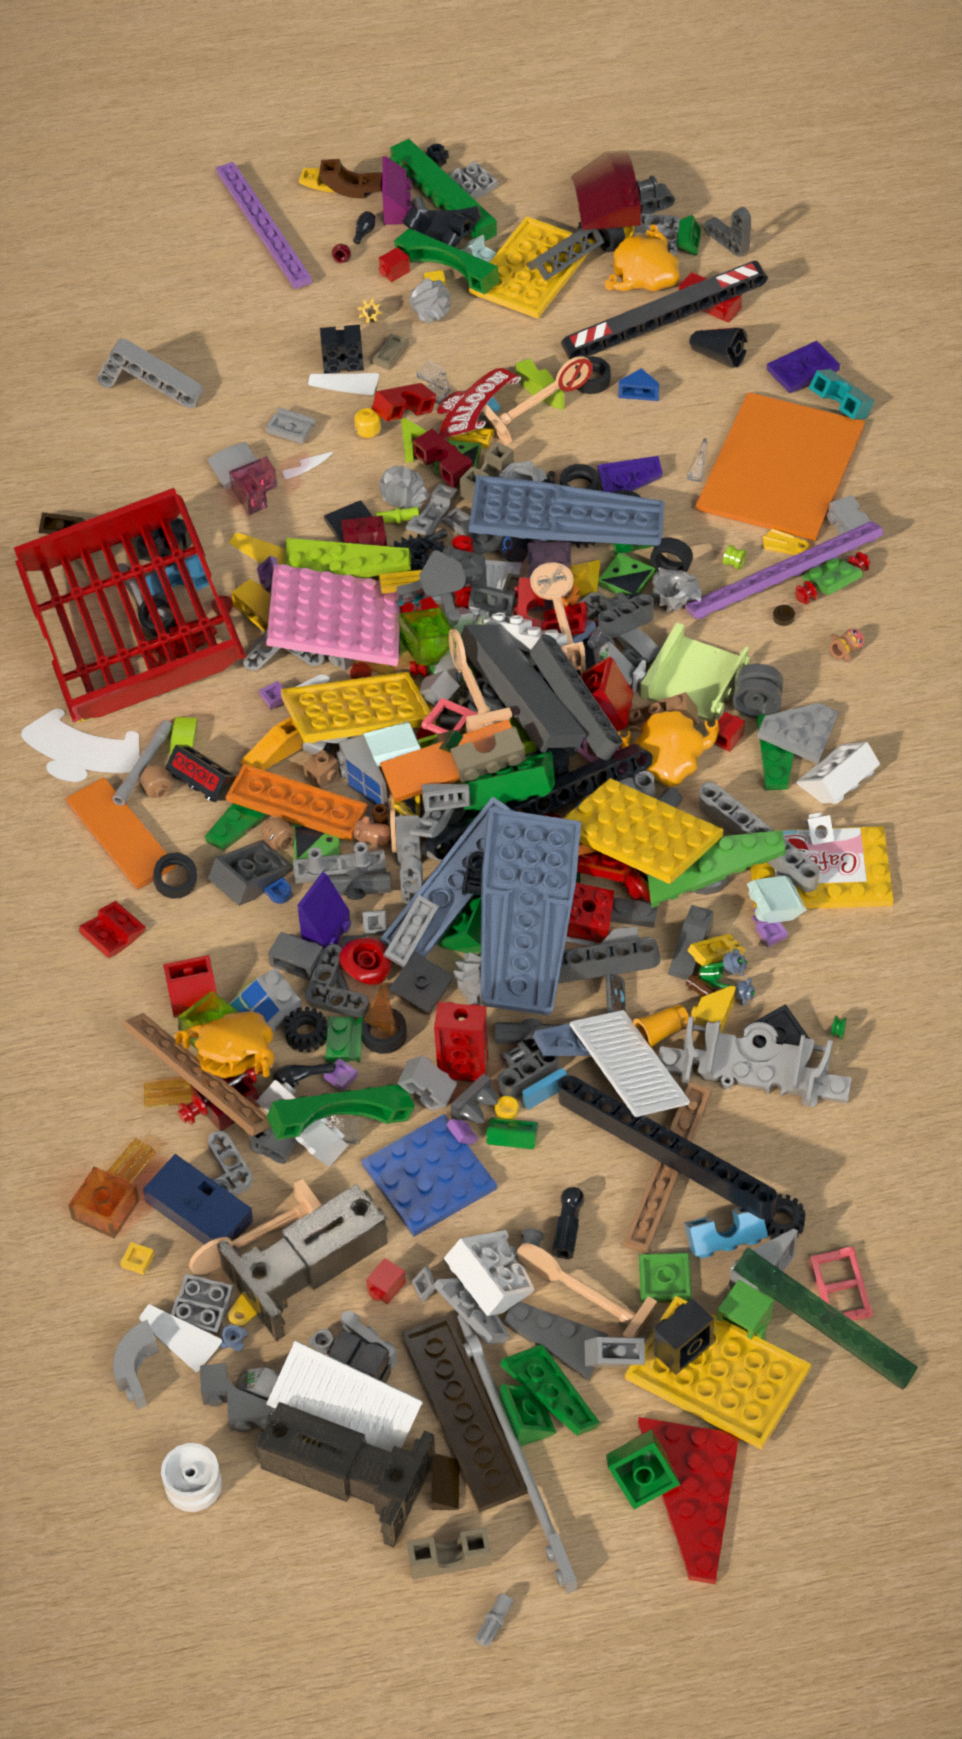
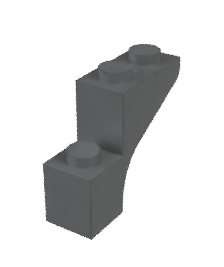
M226 1363L200 1366L203 1404L220 1406L223 1403H228V1420L231 1431L247 1432L250 1429L256 1428L270 1430L276 1428V1426H282L281 1412L267 1405V1400L241 1391L232 1385L228 1379Z

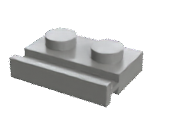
M279 407L277 414H274L267 424L266 433L303 444L311 433L312 427H315L316 420Z

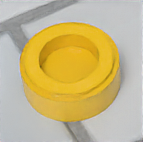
M511 1096L498 1098V1104L494 1105L495 1114L498 1118L514 1119L519 1113L518 1101Z

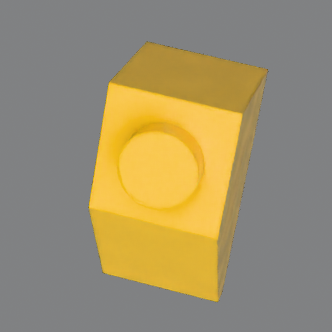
M588 560L570 565L569 569L573 575V585L579 588L578 596L586 597L592 592H597L600 560Z
M729 986L701 997L698 1006L694 1005L690 1017H694V1025L706 1027L707 1022L716 1023V1021H720V1033H722L735 1002L736 987Z

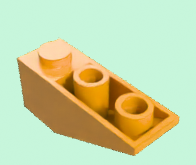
M291 716L276 724L240 761V764L242 766L247 764L266 770L303 748V740Z

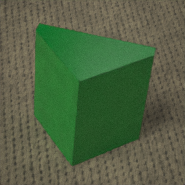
M502 1384L500 1386V1397L521 1447L557 1433L547 1408L523 1386Z

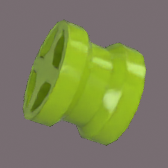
M729 545L723 556V565H732L735 569L740 570L746 560L747 550H738L735 546Z

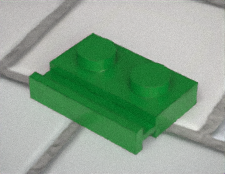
M328 1017L326 1062H336L339 1058L344 1062H350V1060L361 1062V1023L363 1017H359V1019H352V1017Z

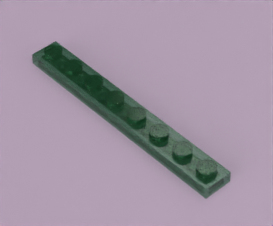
M746 1248L732 1270L903 1390L907 1387L918 1366L751 1248Z

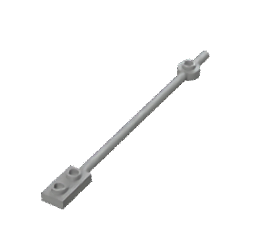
M459 1314L457 1318L467 1342L463 1344L468 1358L472 1357L477 1365L515 1462L528 1488V1494L548 1541V1546L545 1547L546 1555L549 1562L554 1561L557 1570L554 1571L559 1586L564 1585L567 1594L577 1591V1579L558 1532H555L485 1360L478 1336Z

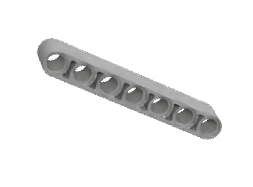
M708 782L700 787V808L731 834L741 835L774 831L717 784ZM784 839L785 855L767 863L783 876L790 877L793 884L805 892L816 890L819 884V866Z

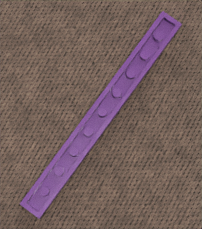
M230 162L216 167L217 175L293 289L311 284V276L235 163Z
M870 521L701 597L700 602L698 600L685 604L686 611L695 619L704 618L713 611L724 609L733 602L742 601L753 593L762 592L773 584H780L791 576L800 575L802 571L817 567L822 562L835 559L847 551H853L862 544L875 541L876 538L883 535L882 527Z

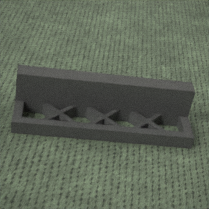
M581 228L527 263L530 270L537 267L546 281L603 244L604 240L597 229L582 230ZM591 232L597 241L595 244L587 242L588 234ZM574 243L582 245L580 254L572 252ZM560 252L567 254L566 263L558 261ZM545 262L553 264L552 272L549 274L543 266Z

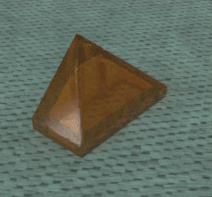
M383 983L363 1021L390 1036H394L396 1034L387 985Z

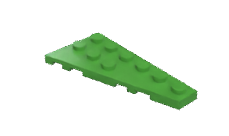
M783 831L723 836L671 884L647 874L651 908L659 906V903L665 900L679 898V895L685 892H694L726 879V876L732 873L746 871V868L752 865H761L785 855Z

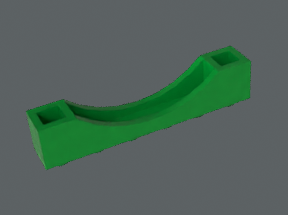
M410 228L394 240L395 248L398 247L409 257V262H434L450 266L465 277L471 289L484 295L500 282L498 266Z
M389 1084L382 1087H367L360 1090H345L339 1093H324L317 1096H302L295 1099L273 1101L267 1114V1119L276 1140L299 1137L314 1122L334 1115L350 1114L365 1116L385 1124L405 1122L409 1120L415 1105L409 1092L398 1084Z

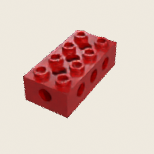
M576 883L566 936L602 943L607 937L610 928L614 890Z
M438 1002L434 1023L437 1068L446 1072L454 1081L475 1082L483 1073L487 1075L488 1069L487 1008L478 1004L465 1005L454 1002Z

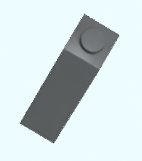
M691 905L682 927L668 975L688 980L694 974L698 962L695 961L694 957L687 950L692 943L709 938L713 928L714 911Z

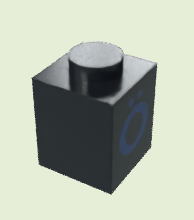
M503 536L497 549L503 554V558L509 562H524L534 540Z

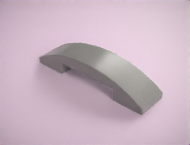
M438 484L431 493V500L419 516H413L406 525V529L424 535L433 533L441 525L442 518L450 511L458 489Z
M449 794V799H453V794ZM439 795V799H444V796ZM454 808L425 812L422 818H417L410 829V835L431 838L438 836L449 822Z

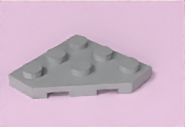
M815 703L767 715L764 717L756 737L818 764L838 711L820 703Z

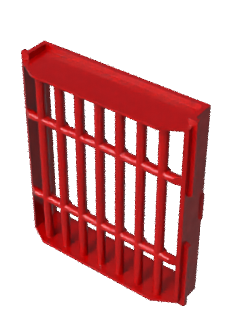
M175 488L14 547L18 559L15 561L43 637L47 639L53 656L51 663L73 723L83 718H99L224 671L236 660L246 658L223 597H218L211 580L212 574L205 559L206 555L183 499L179 500ZM180 514L193 543V547L185 550H180L170 526V522ZM159 528H163L172 551L171 555L163 558L159 556L150 533ZM141 535L152 559L150 563L145 565L139 564L130 540ZM119 543H123L132 567L131 570L123 573L119 571L110 548ZM101 550L112 574L110 578L102 581L99 579L90 555ZM196 553L221 615L210 619L205 614L184 561L185 558ZM79 558H83L92 582L91 585L83 588L79 587L70 563ZM174 562L178 566L199 620L197 624L192 626L186 625L164 566ZM60 565L63 566L71 587V592L62 596L59 595L50 570ZM156 570L179 628L178 631L167 634L144 576L145 573ZM27 571H42L51 600L41 604L38 603ZM136 577L158 634L157 639L149 642L144 637L124 581ZM113 585H116L138 643L136 647L128 650L125 648L103 590ZM94 592L117 649V654L106 657L83 598ZM73 600L76 601L97 658L96 662L88 665L84 663L63 604ZM52 608L56 609L76 664V669L64 673L42 614L43 611ZM224 622L231 639L217 644L211 627ZM203 631L209 648L197 652L191 635ZM183 638L189 655L176 659L170 643ZM162 646L168 663L156 667L150 650ZM142 654L148 671L136 675L129 658ZM122 662L127 678L115 683L109 666ZM101 669L107 686L94 690L89 673ZM81 677L86 694L73 699L67 681Z

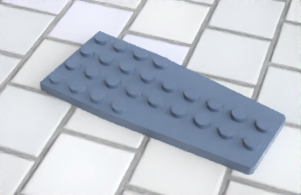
M476 475L469 532L518 537L521 539H539L541 541L563 540L658 546L662 542L665 503L661 500L552 483Z
M489 808L481 887L480 1002L483 1006L541 1015L551 1014L554 1008L576 885L581 821Z

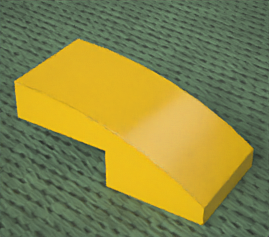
M303 168L299 178L300 184L320 191L335 192L320 178V168Z

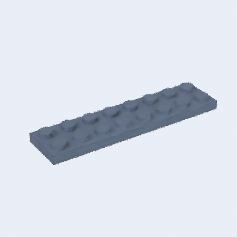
M494 797L489 800L380 938L381 942L389 946L416 897L420 895L439 907L410 958L414 952L424 958L428 956L475 896V894L469 893L462 895V885L469 856L475 851L484 852L489 808L513 811ZM483 860L475 861L473 866L475 868H482Z

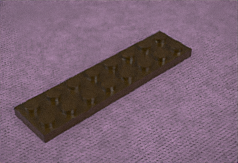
M446 1315L402 1332L404 1343L479 1513L528 1494V1488L450 1316Z

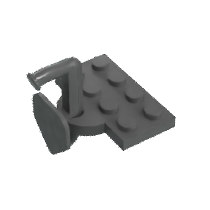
M435 550L422 569L420 580L397 586L395 592L397 602L402 601L403 604L414 602L415 598L419 596L430 598L441 595L448 623L450 626H456L461 613L455 609L451 592L461 590L464 585L465 587H471L473 583L478 584L477 581H480L483 574L482 567L477 565L463 569L461 563Z

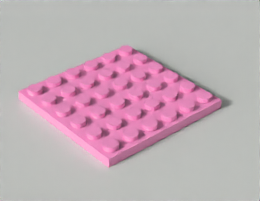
M274 564L267 646L397 666L399 659L400 607L396 600L395 592L383 594L380 581L370 578L363 579L351 575H339L327 571L320 572L308 568Z

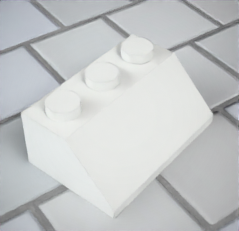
M868 742L841 744L796 781V783L821 803L836 804L844 799V794L856 789L862 779L871 776L874 773V769L880 763Z

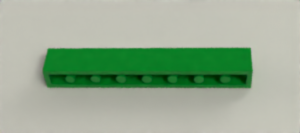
M409 138L390 147V159L407 171V178H411L413 185L418 187L425 197L432 200L437 208L441 210H459L474 206L479 207L481 218L472 232L467 235L470 239L484 235L485 242L497 236V220Z

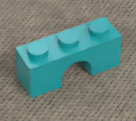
M831 369L817 370L809 386L810 390L823 399L829 398L841 403L839 410L853 420L867 418L875 402L873 398Z

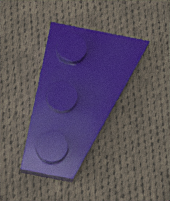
M659 456L597 465L602 491L610 493L619 490L634 491L662 478L663 474Z

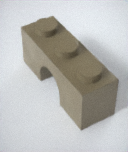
M496 441L484 454L485 460L482 468L479 470L472 466L460 478L461 497L473 502L476 475L497 477L508 465L514 463L513 449Z
M512 727L495 733V748L487 753L477 751L472 741L451 748L452 761L460 781H471L478 776L495 773L502 768L510 765L515 766L525 761L524 747L516 728Z
M486 1527L460 1532V1537L450 1543L434 1542V1537L407 1541L413 1579L492 1565L491 1549Z

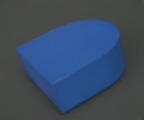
M284 877L264 888L265 894L277 904L286 903L292 897L291 885Z

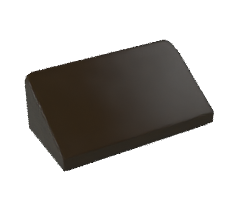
M42 512L38 533L51 534L85 520L81 517Z
M433 1454L432 1510H459L460 1468L455 1458Z

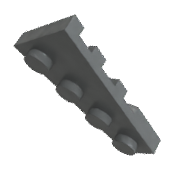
M522 1302L512 1306L504 1320L506 1327L530 1343L543 1344L550 1355L552 1354L561 1360L565 1366L571 1370L575 1369L582 1374L583 1378L590 1381L596 1367H585L584 1341L595 1337H608L607 1333Z

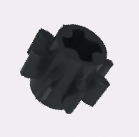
M432 144L430 147H427L425 154L439 167L447 164L449 154L448 150H444V146Z

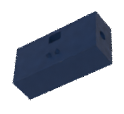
M174 1154L143 1188L146 1203L204 1245L220 1237H228L231 1240H235L253 1222L252 1208L177 1154Z

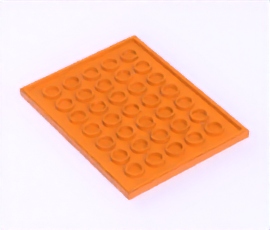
M748 392L696 503V510L816 541L829 512V503L833 502L861 437L865 421L853 420L847 416Z

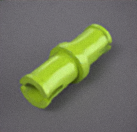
M418 506L403 509L395 507V510L376 512V516H383L384 524L394 522L401 524L402 521L411 520L414 515L419 516Z

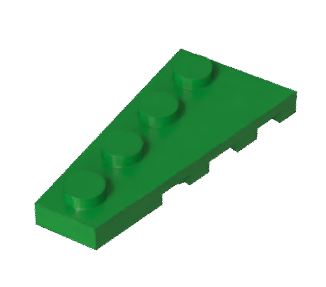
M757 715L758 731L764 717L767 715ZM759 738L765 791L788 790L794 753Z
M232 803L205 835V841L224 851L245 836L246 831L251 827L260 825L262 819L268 816V814Z
M543 1344L502 1359L500 1366L576 1436L597 1429L600 1421Z

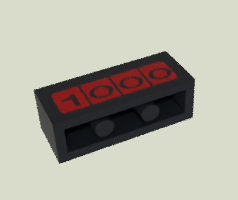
M175 745L165 767L172 773L174 778L181 781L184 780L188 783L189 788L201 791L205 794V798L212 802L226 800V795L237 777L189 745Z

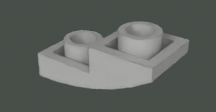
M638 628L616 637L625 649L631 648L637 656L646 658L648 661L647 665L655 660L661 650L652 639Z

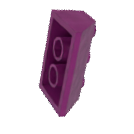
M382 156L384 225L403 224L402 220L411 208V204H407L411 203V191H407L411 190V178H407V171L387 156Z

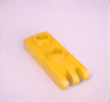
M729 933L692 943L687 951L694 957L696 962L705 966L723 961L724 955L728 952H733V949L737 948L741 955L746 949L743 946H739L740 943L736 939L733 940L734 937Z

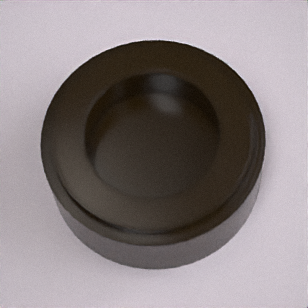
M779 605L774 609L773 620L776 624L788 626L794 622L795 611L792 607Z

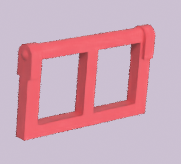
M441 698L431 713L424 719L421 727L437 734L448 732V730L433 724L442 710L447 708L463 715L453 729L460 733L466 725V717L477 715L478 713Z
M854 1247L810 1256L829 1326L873 1316ZM849 1258L855 1279L824 1285L819 1264ZM858 1287L863 1308L833 1315L827 1293Z

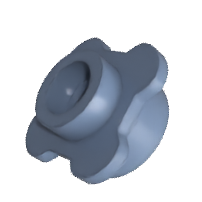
M237 1325L225 1326L220 1347L241 1351L244 1348L243 1340L248 1335L247 1330Z

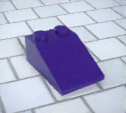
M322 872L297 904L302 939L308 942H316L324 950L328 945H338L340 937L343 933L349 931L352 922L348 907L328 875Z

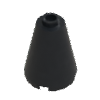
M742 328L697 330L689 339V344L693 351L730 368H738L742 364L747 351L744 349V343H748L747 333Z

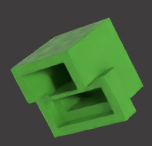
M738 1280L717 1309L716 1320L720 1322L725 1320L747 1331V1338L751 1340L754 1336L765 1340L767 1325L772 1320L774 1299Z

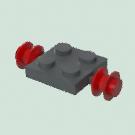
M466 535L456 536L452 540L453 548L445 547L443 554L461 563L463 569L481 565L483 574L480 581L477 582L479 585L487 586L485 556L473 553V540L471 537ZM464 585L461 590L455 591V604L466 609L469 607L471 587H465Z

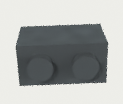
M280 932L268 952L270 966L311 980L323 947L316 942L300 939L294 934Z

